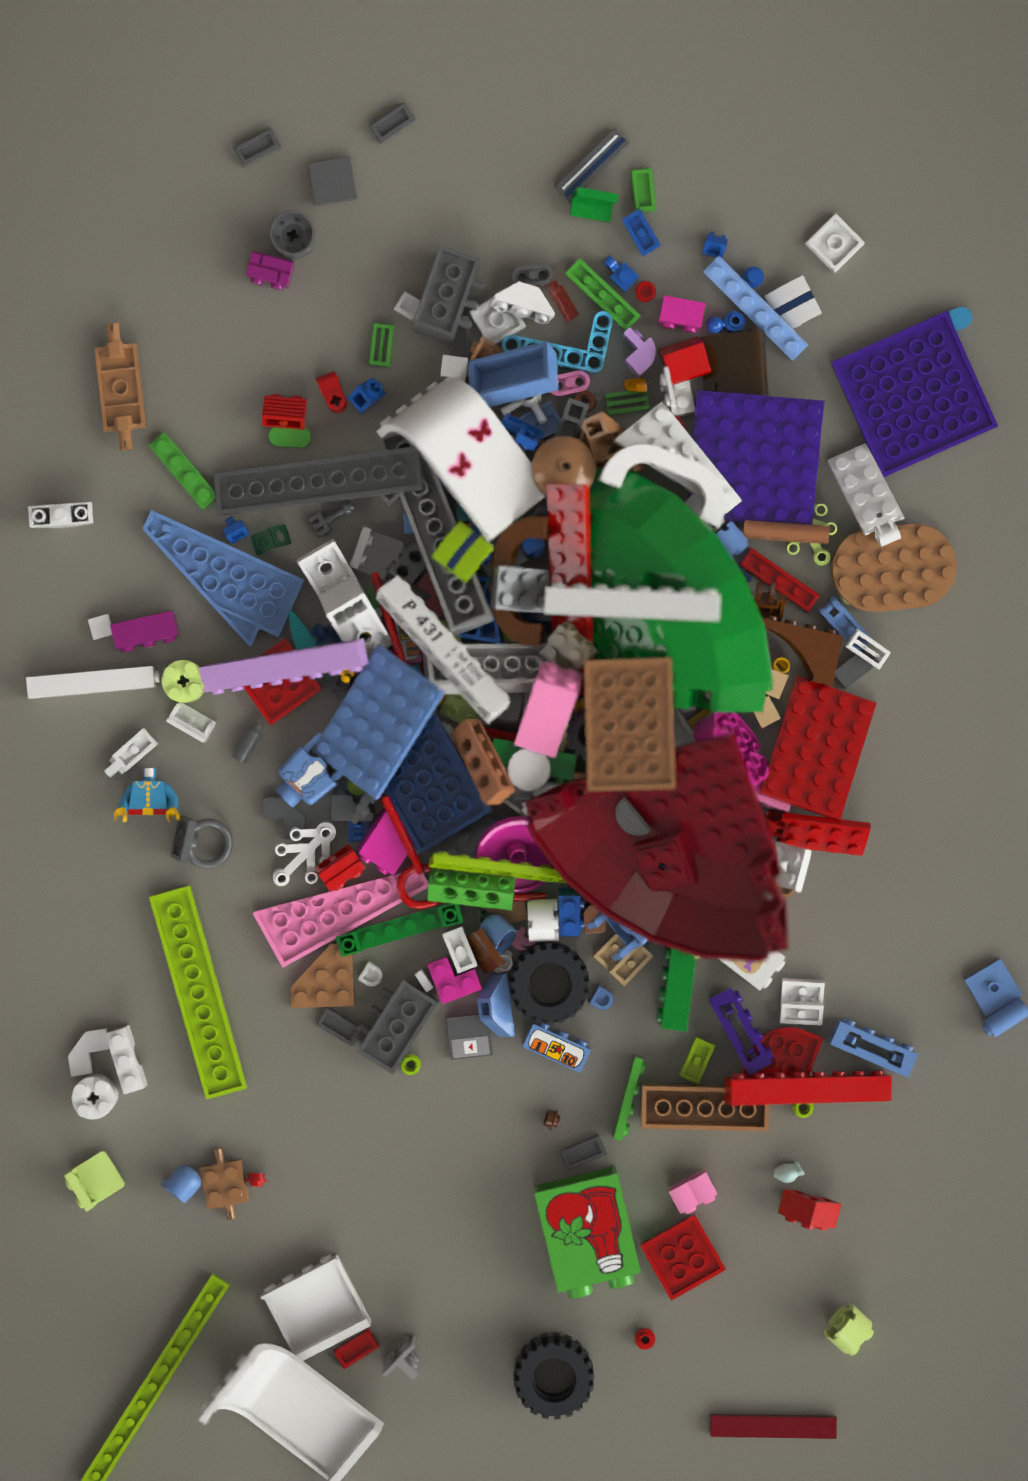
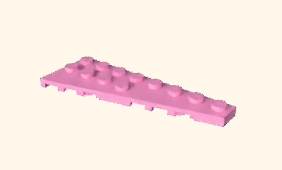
M415 872L407 878L405 890L409 897L428 888L429 882L424 873L418 875ZM401 873L341 888L338 891L333 890L332 892L261 909L254 912L253 915L283 968L336 939V936L347 933L401 903L402 900L398 896L396 887Z

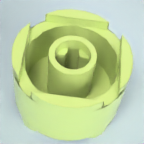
M178 660L171 663L164 670L162 676V686L167 696L174 701L183 703L199 699L204 693V684L201 682L199 672L200 666L187 660ZM183 676L189 679V682L186 683V687L180 684V681L183 680Z
M848 1304V1308L843 1306L833 1314L828 1321L830 1325L828 1331L824 1330V1336L843 1353H849L853 1356L858 1352L859 1346L873 1336L874 1330L871 1329L872 1321L853 1304Z

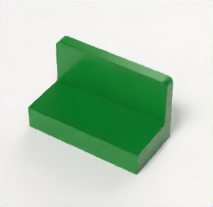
M577 187L572 191L570 216L608 223L611 221L612 206L618 202V194Z

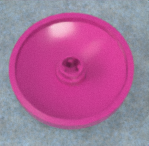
M518 816L498 821L482 834L476 846L475 859L487 857L490 858V861L495 862L499 860H509L511 864L527 862L535 867L550 865L552 869H555L529 833L527 824L532 822L530 817ZM515 878L514 893L534 890L546 882Z

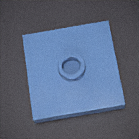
M1000 958L964 979L985 1016L1022 995Z

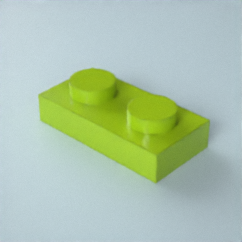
M695 1037L679 1076L699 1084L715 1045Z

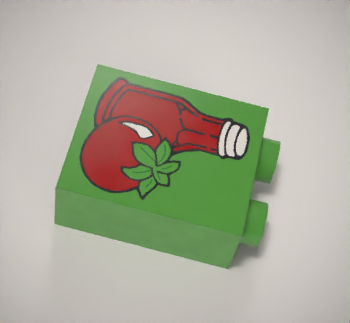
M616 1166L534 1185V1194L558 1293L567 1291L569 1298H580L593 1293V1284L608 1281L609 1287L616 1289L634 1283L633 1275L639 1274L641 1271Z

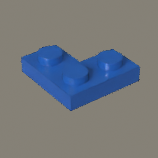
M506 413L501 421V424L509 434H517L515 441L526 450H534L545 432Z

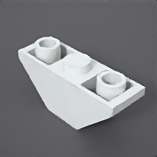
M520 281L495 294L488 305L500 312L514 313L519 318L527 317L533 319L539 324H548L555 315L539 287Z
M92 502L28 506L29 528H65L94 523Z

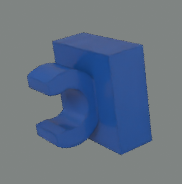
M714 232L707 234L702 254L723 258L728 239H725L726 237L723 234L722 237L714 236Z
M233 516L225 519L228 527L223 529V532L231 544L250 535L242 520L236 522Z
M348 821V842H361L369 830V821H358L357 824Z

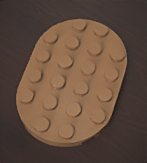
M923 524L896 525L901 538L880 547L874 532L864 536L862 530H858L846 537L834 553L831 563V576L834 587L840 597L852 605V607L865 612L915 609L932 605L948 593L956 576V556L946 537L936 529Z

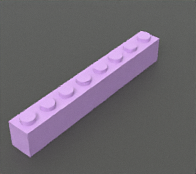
M364 638L207 664L199 667L201 682L204 684V693L212 692V695L224 693V689L231 688V692L243 690V686L250 685L251 688L262 687L263 683L270 682V685H277L283 683L284 679H290V682L303 680L302 676L308 675L310 679L322 677V673L329 672L330 676L341 674L342 670L349 669L350 672L362 670V666L368 664Z

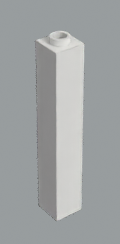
M155 666L26 677L28 699L157 688V683H160V672L156 670Z

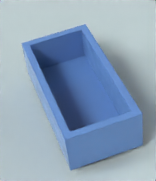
M547 341L468 361L469 386L482 397L489 407L558 390L557 356Z

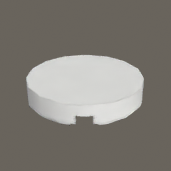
M521 749L509 761V778L520 789L527 791L536 790L543 786L549 778V761L544 754L529 749Z

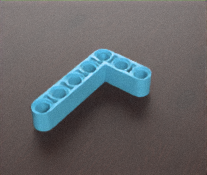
M601 311L595 315L587 351L549 343L553 350L558 352L557 367L573 371L581 370L587 374L594 375L602 370L612 327V317L608 312ZM605 318L609 324L606 327H600L597 324V320ZM508 335L502 341L503 352L510 351L505 346L509 341H514L517 344L516 349L544 341ZM600 338L603 340L604 346L596 348L592 341ZM571 354L577 355L579 362L576 364L569 363L567 360L568 356ZM590 359H597L600 365L598 368L593 369L589 367L588 361Z

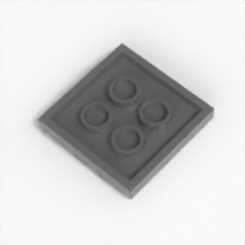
M486 814L427 850L433 854H436V852H447L449 856L456 857L459 854H464L475 859V850L480 837L490 826L498 821Z

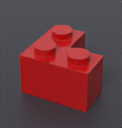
M784 1189L778 1214L785 1216V1220L797 1223L798 1221L802 1223L801 1227L810 1230L816 1228L826 1231V1228L836 1227L841 1203L826 1197L811 1196L799 1190Z

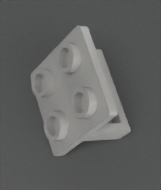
M414 1334L410 1338L406 1336L400 1342V1348L395 1353L393 1351L390 1352L384 1359L385 1363L383 1364L382 1374L385 1377L396 1366L412 1380L419 1374V1358L412 1352L417 1338Z

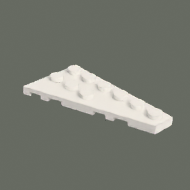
M660 402L613 441L623 448L637 444H649L660 448L667 446L674 449V453L679 456L687 454L694 457V462L708 468L720 481L726 502L724 515L742 501L663 402ZM649 465L702 499L699 488L691 481Z

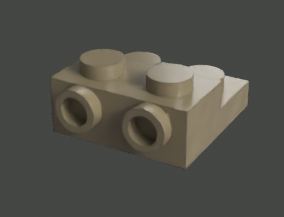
M565 622L560 624L550 636L549 642L540 651V654L548 662H553L565 669H574L579 673L584 668L585 661H589L597 650L593 647L591 641L578 633L574 625Z

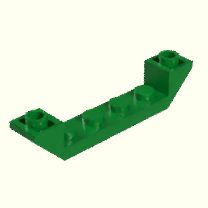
M448 903L336 936L340 955L344 957L362 952L364 949L440 927L445 928L462 923L463 918L459 904Z

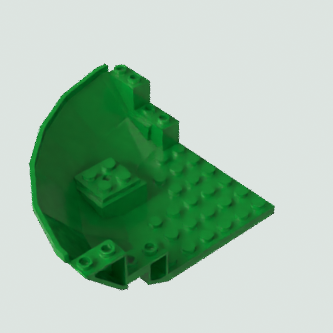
M597 468L594 480L589 487V516L592 520L590 525L592 589H595V585L608 586V590H616V586H627L630 591H638V587H650L651 591L659 592V588H672V592L680 593L681 589H694V593H703L705 589L716 590V594L721 595L720 622L592 616L593 647L597 650L593 655L594 661L672 658L673 708L688 709L696 706L708 709L710 712H763L765 691L772 690L773 675L765 624L744 574L716 533L676 494L630 469L627 471L621 487L615 488L598 481L603 469ZM706 693L710 695V699L706 697Z

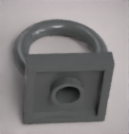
M180 816L170 857L180 862L188 863L190 861L199 868H215L224 863L231 853L233 845L231 833L225 824L218 820L202 819L195 821L191 818ZM204 827H213L219 830L224 838V848L221 854L213 860H202L193 852L198 840L197 831Z

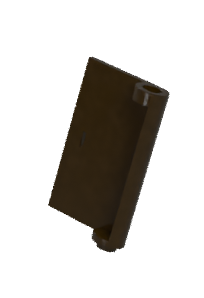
M760 327L747 328L746 332L700 337L704 343L711 368V373L703 375L704 391L769 396L765 332L761 331Z

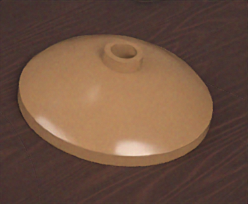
M559 436L549 439L538 448L532 461L533 479L540 491L546 496L548 483L589 484L590 487L595 477L596 465L591 451L584 443L573 437ZM562 464H569V470H564Z

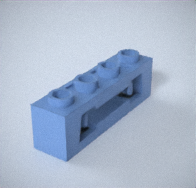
M844 1018L843 1021L837 1019L828 1040L830 1045L907 1078L909 1077L918 1056L913 1051L914 1047L902 1043L901 1046L894 1043L895 1039L884 1034L882 1038L874 1035L875 1031L864 1026L863 1029L855 1027L856 1022ZM849 1032H854L861 1039L891 1051L888 1059L898 1063V1065L888 1062L881 1055L855 1045L857 1037L849 1034ZM844 1040L853 1044V1047L843 1043ZM893 1050H896V1051L900 1052L901 1054H900V1055H897V1054H895V1053L892 1052V1051H893Z

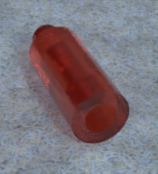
M556 280L549 283L552 290L550 295L565 321L569 322L579 316L563 285L559 286Z

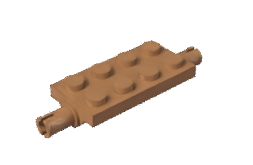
M111 323L106 324L108 343H106V346L94 348L103 430L105 433L118 432L120 451H127L126 446L128 450H133L131 431L133 429L147 428L137 343L123 344L120 339L119 323H113V327Z

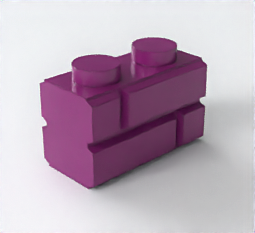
M252 251L246 276L248 279H251L250 283L262 286L263 283L271 284L272 289L283 291V288L289 289L295 264L290 260Z

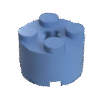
M732 521L716 533L730 555L733 553L738 555L749 545L747 537Z

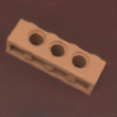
M465 719L450 733L454 745L457 747L485 805L500 804L515 791V788L481 720Z

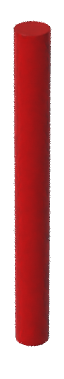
M387 795L381 798V801L417 874H422L425 872V869Z

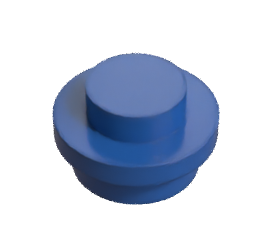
M749 267L743 273V280L751 288H756L762 284L764 275L758 267Z

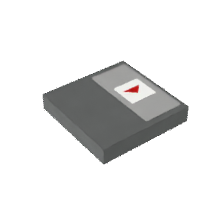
M479 1014L446 1017L451 1060L493 1055L490 1029L479 1019Z

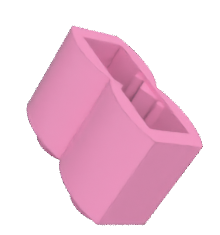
M705 1169L668 1188V1192L680 1214L684 1212L689 1214L695 1211L698 1204L711 1203L715 1200L714 1196L717 1195V1191Z

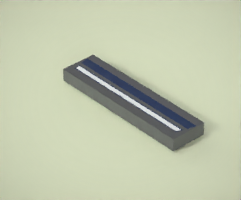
M614 128L555 186V189L571 203L572 191L577 187L586 188L630 143Z

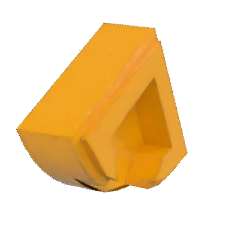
M644 377L624 380L626 390L647 392V383Z

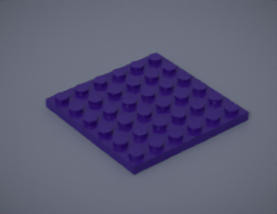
M947 311L830 363L863 438L883 477L998 427Z
M697 390L693 440L742 500L723 516L725 521L745 522V520L812 525L824 411L823 400ZM688 491L687 500L693 495V493H690Z

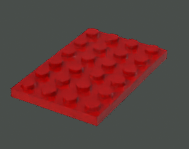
M797 675L768 763L769 774L763 780L759 794L840 821L877 703L821 683L809 682L807 678Z

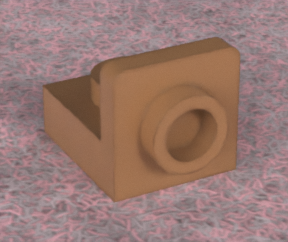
M481 336L479 342L474 341L469 351L472 353L470 360L502 353L503 348Z

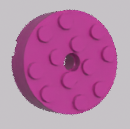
M711 712L700 719L695 725V733L693 734L695 741L733 732L753 787L768 777V761L766 757L761 755L759 750L762 746L754 732L735 712Z

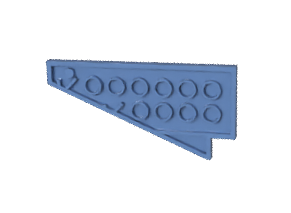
M153 510L150 511L143 526L145 533L249 646H253L260 629L280 637L288 620L289 612L293 609L303 587L304 579Z

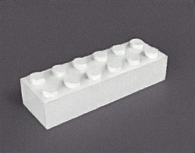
M547 643L541 646L525 644L464 645L471 658H475L479 662L481 669L486 674L491 675L497 687L506 693L531 692L541 662H548L540 654V651ZM424 653L425 677L445 691L444 694H461Z

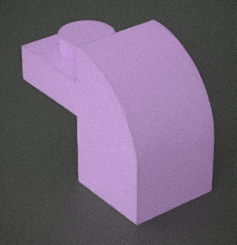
M629 327L623 333V338L636 351L625 360V364L640 378L652 366L656 355V347L651 337L643 342L642 339L644 338L636 329L633 331Z

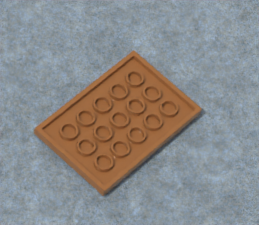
M672 658L585 661L588 791L675 789Z

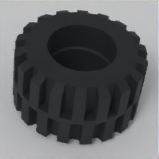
M583 708L569 720V727L566 728V733H569V736L566 737V740L571 742L570 749L577 751L575 755L578 757L582 755V759L587 760V738L584 732L586 708Z

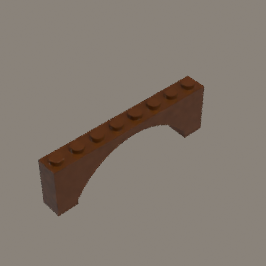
M765 615V618H762L765 629L780 637L792 648L806 671L808 681L833 686L843 636L837 635L835 630L825 629L822 632L818 631L817 626L805 624L804 627L797 626L798 622L785 619V623L777 621L778 617Z

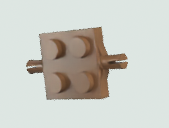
M216 1148L213 1150L216 1162L199 1168L207 1209L225 1208L227 1220L236 1218L234 1206L250 1200L247 1183L245 1182L242 1159L224 1160L222 1148Z

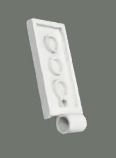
M864 443L827 460V464L864 536L874 532L880 547L900 539V532L894 522L904 519V515L867 444Z

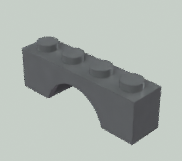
M568 398L554 437L568 436L577 439L589 405ZM567 463L562 464L564 470H567Z

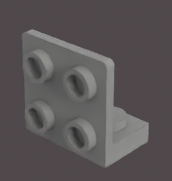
M363 526L349 567L369 575L379 572L380 579L386 580L385 577L388 573L386 568L393 560L396 562L399 560V553L404 543Z

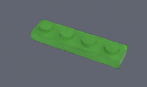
M579 258L565 273L603 311L608 312L612 320L624 331L629 327L631 328L641 317L582 259Z
M165 432L149 444V447L202 510H205L216 501L213 488Z
M635 1054L633 1056L613 1132V1139L622 1141L623 1136L628 1134L630 1126L627 1123L628 1115H633L635 1104L632 1103L633 1096L638 1095L640 1083H637L639 1074L643 1075L646 1065L643 1062L642 1056Z

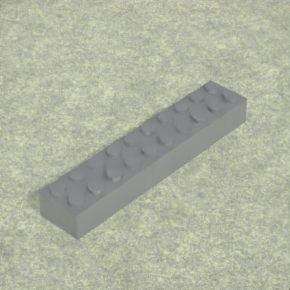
M394 431L386 434L383 438H378L383 451L415 447L408 438ZM421 453L424 490L401 492L399 495L451 632L457 636L492 622L495 619L477 572L465 583L432 558L437 548L458 523L444 486L440 482V477Z

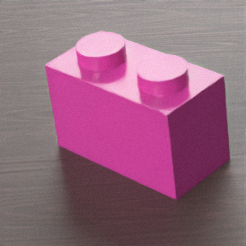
M664 295L658 324H662V327L665 329L674 330L675 327L683 328V331L686 333L694 334L701 329L706 303Z

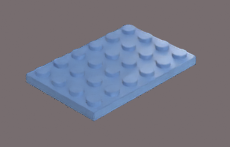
M377 645L368 659V664L363 667L312 752L374 799H379L445 691L385 647Z

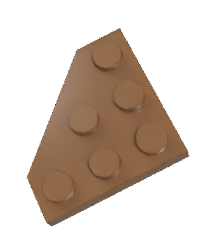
M331 943L290 987L291 1008L355 1006L353 954L341 957L338 944Z

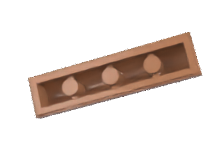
M745 520L743 534L749 539L827 544L829 543L830 526Z

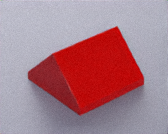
M698 336L658 349L663 366H668L672 385L711 373L704 343Z

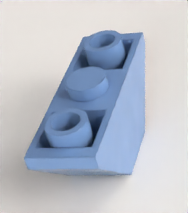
M507 973L490 974L477 997L479 1019L498 1037H514V1022Z

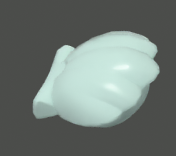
M799 1162L781 1164L774 1170V1177L784 1183H791L796 1177L805 1175Z

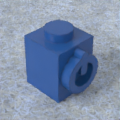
M372 377L359 385L350 394L348 399L362 414L375 406L385 396L386 392L382 389V384Z

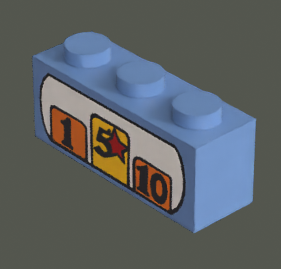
M532 1022L523 1042V1047L581 1073L591 1051V1048L587 1046L588 1042L577 1038L575 1041L568 1037V1033L560 1029L555 1032L549 1029L550 1025H547V1023Z

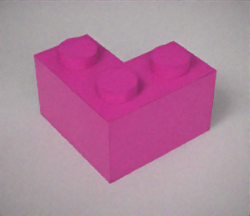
M448 955L430 961L427 964L442 1004L482 989L475 967L455 974Z

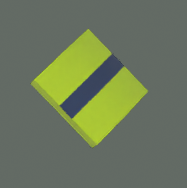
M460 521L432 555V558L466 583L479 569L480 563L492 552L493 545Z

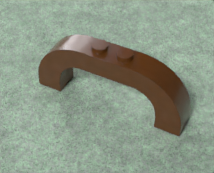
M533 516L520 519L511 524L502 533L496 544L494 560L491 561L490 565L493 579L495 566L515 567L517 550L526 539L549 538L548 521H550V518L548 516ZM491 581L489 585L490 594H492L493 581ZM492 609L498 626L508 637L525 645L541 646L544 644L545 623L527 621L514 610Z

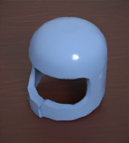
M492 914L486 917L479 929L482 928L488 938L492 939V944L499 955L509 949L517 935V930L500 914ZM502 940V946L497 949L498 944Z
M180 1165L175 1169L173 1175L169 1179L164 1180L160 1185L177 1199L186 1203L199 1189L201 1178L193 1168L187 1165Z

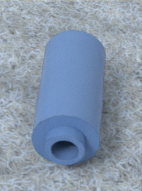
M1018 997L984 1019L985 1024L982 1027L988 1036L993 1035L996 1038L1027 1018L1028 1008Z

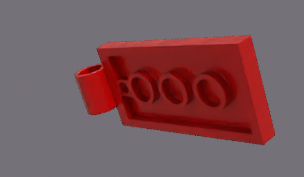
M776 810L768 811L765 816L771 836L778 837L776 841L803 849L863 856L871 830V823L844 819L839 821L833 818L786 812L782 815Z

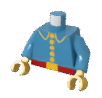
M143 768V781H133V784L128 785L121 796L118 808L114 811L115 821L119 815H122L123 822H126L127 812L128 815H166L168 822H171L170 818L176 815L177 821L180 820L178 797L171 785L166 784V781H156V768Z

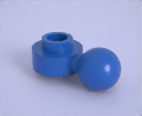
M731 311L724 319L717 316L710 317L706 322V327L711 333H718L722 328L729 333H738L745 325V318L740 312ZM732 318H736L738 324H733Z

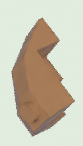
M604 412L583 421L582 431L578 440L584 443L591 451L596 469H603L612 456L625 449L613 441L625 432L626 429ZM639 463L629 469L638 473L645 470L646 467L644 463Z

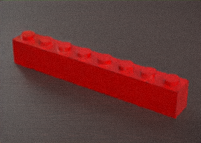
M852 1070V1074H845V1071H832V1074H825L824 1071H812V1075H805V1072L799 1071L792 1072V1075H785L784 1072H772V1076H765V1073L760 1072L752 1073V1076H745L744 1073H732V1077H725L724 1103L731 1106L892 1101V1076L885 1074L884 1070H871V1073H865L863 1070Z

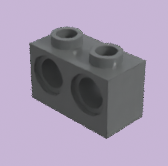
M415 542L410 547L406 545L399 553L400 559L397 562L393 560L386 568L388 573L385 577L388 582L399 576L397 571H402L406 577H400V579L405 580L411 587L427 569L420 547ZM409 557H416L418 562L411 561Z

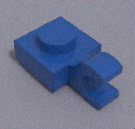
M610 255L603 263L613 273L609 279L624 293L639 278V275L625 262L619 266Z

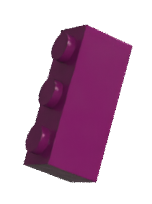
M174 611L110 625L115 649L122 650V653L134 651V647L140 645L143 648L153 647L157 641L163 640V644L176 641L175 637L180 636Z

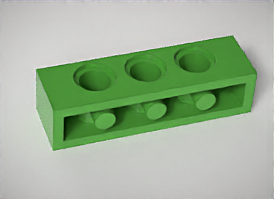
M431 868L428 883V901L512 910L515 878Z

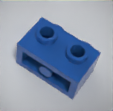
M559 888V936H580V929H584V916H580V909H584V897L580 896L573 888Z

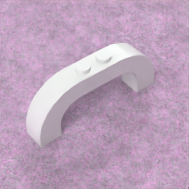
M637 444L619 451L605 464L598 481L615 488L621 487L629 468L639 463L652 465L691 481L699 488L702 494V507L698 516L707 525L713 528L720 527L726 504L724 490L714 473L705 466L694 462V457L687 454L679 456L674 453V449L667 446L660 448L649 444Z

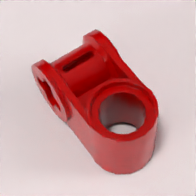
M332 371L315 378L330 411L336 414L345 411L347 402L336 372ZM336 398L340 401V405L337 407L334 404V399Z

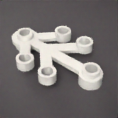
M322 822L312 829L293 827L290 830L289 835L294 841H299L302 837H314L309 843L285 844L279 842L275 845V852L279 856L300 852L285 868L274 870L272 879L276 885H286L290 880L291 873L305 859L307 872L304 877L306 882L314 884L318 880L314 869L315 849L321 844L322 856L319 859V863H321L324 859L330 857V842L336 836V829L329 822ZM329 830V835L323 836L322 832ZM294 831L300 832L298 837H293L292 833ZM279 846L285 847L283 852L277 851ZM309 874L315 875L313 880L307 879ZM280 875L285 876L283 881H278Z

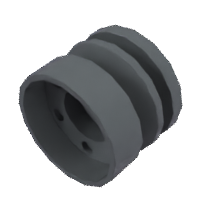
M291 210L279 214L274 219L270 228V237L277 253L289 260H298L307 256L315 245V231L310 219L299 211ZM293 232H296V236L298 237V239H294V241L291 242L290 237H288V235H292Z

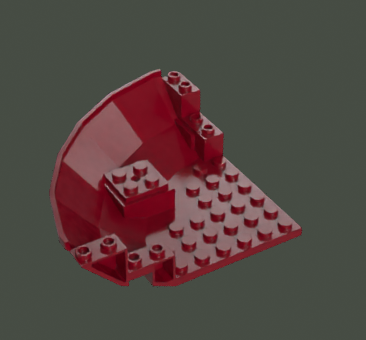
M733 732L674 747L675 789L588 791L587 776L576 780H568L525 801L528 814L532 819V822L527 824L529 833L561 878L605 916L651 942L705 959L761 962L768 960L769 953L789 949L787 903L777 881L781 874L777 851ZM578 789H582L584 794H581ZM624 797L651 828L649 833L632 835L620 827L616 820V809ZM659 863H664L666 865V869H662L659 866ZM765 893H769L771 898L766 897Z

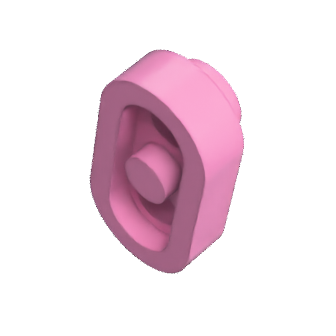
M581 370L558 375V382L562 384L563 388L550 393L555 397H563L586 391L590 384V378L586 372ZM576 379H582L583 384L581 386L576 385Z

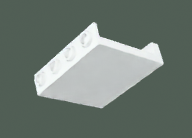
M331 1254L324 1256L320 1259V1263L315 1266L309 1264L303 1267L301 1273L295 1276L292 1273L282 1279L283 1282L278 1285L272 1283L266 1286L261 1295V1299H264L291 1352L302 1361L371 1326L372 1321L337 1254L331 1256Z

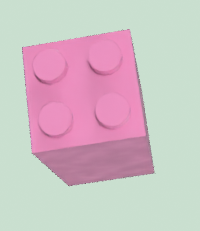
M541 662L514 745L555 758L575 703L583 674L578 673L574 669L559 667L553 662Z

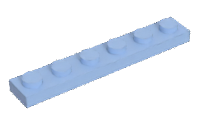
M720 256L704 270V273L792 361L808 346Z

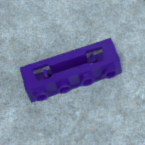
M729 988L709 999V1002L746 1071L751 1075L772 1064L771 1058L774 1056L768 1046L764 1048L761 1042L763 1036L758 1027L753 1028L750 1022L753 1020V1017L749 1010H744L740 1004L743 1001L738 990L733 991L732 988ZM733 1002L738 1011L736 1015L750 1041L757 1046L761 1054L759 1056L754 1047L747 1050L752 1060L751 1062H749L743 1051L746 1049L730 1018L726 1019L720 1008L721 1006H723L726 1014L730 1015L735 1012L730 1004Z

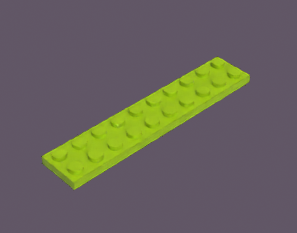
M191 885L150 896V903L206 1100L247 1089V1083Z

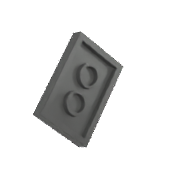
M495 566L491 609L545 613L546 587H550L551 583L550 570Z

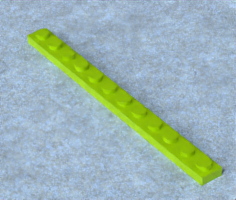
M212 1273L81 1481H106L227 1291L230 1283Z

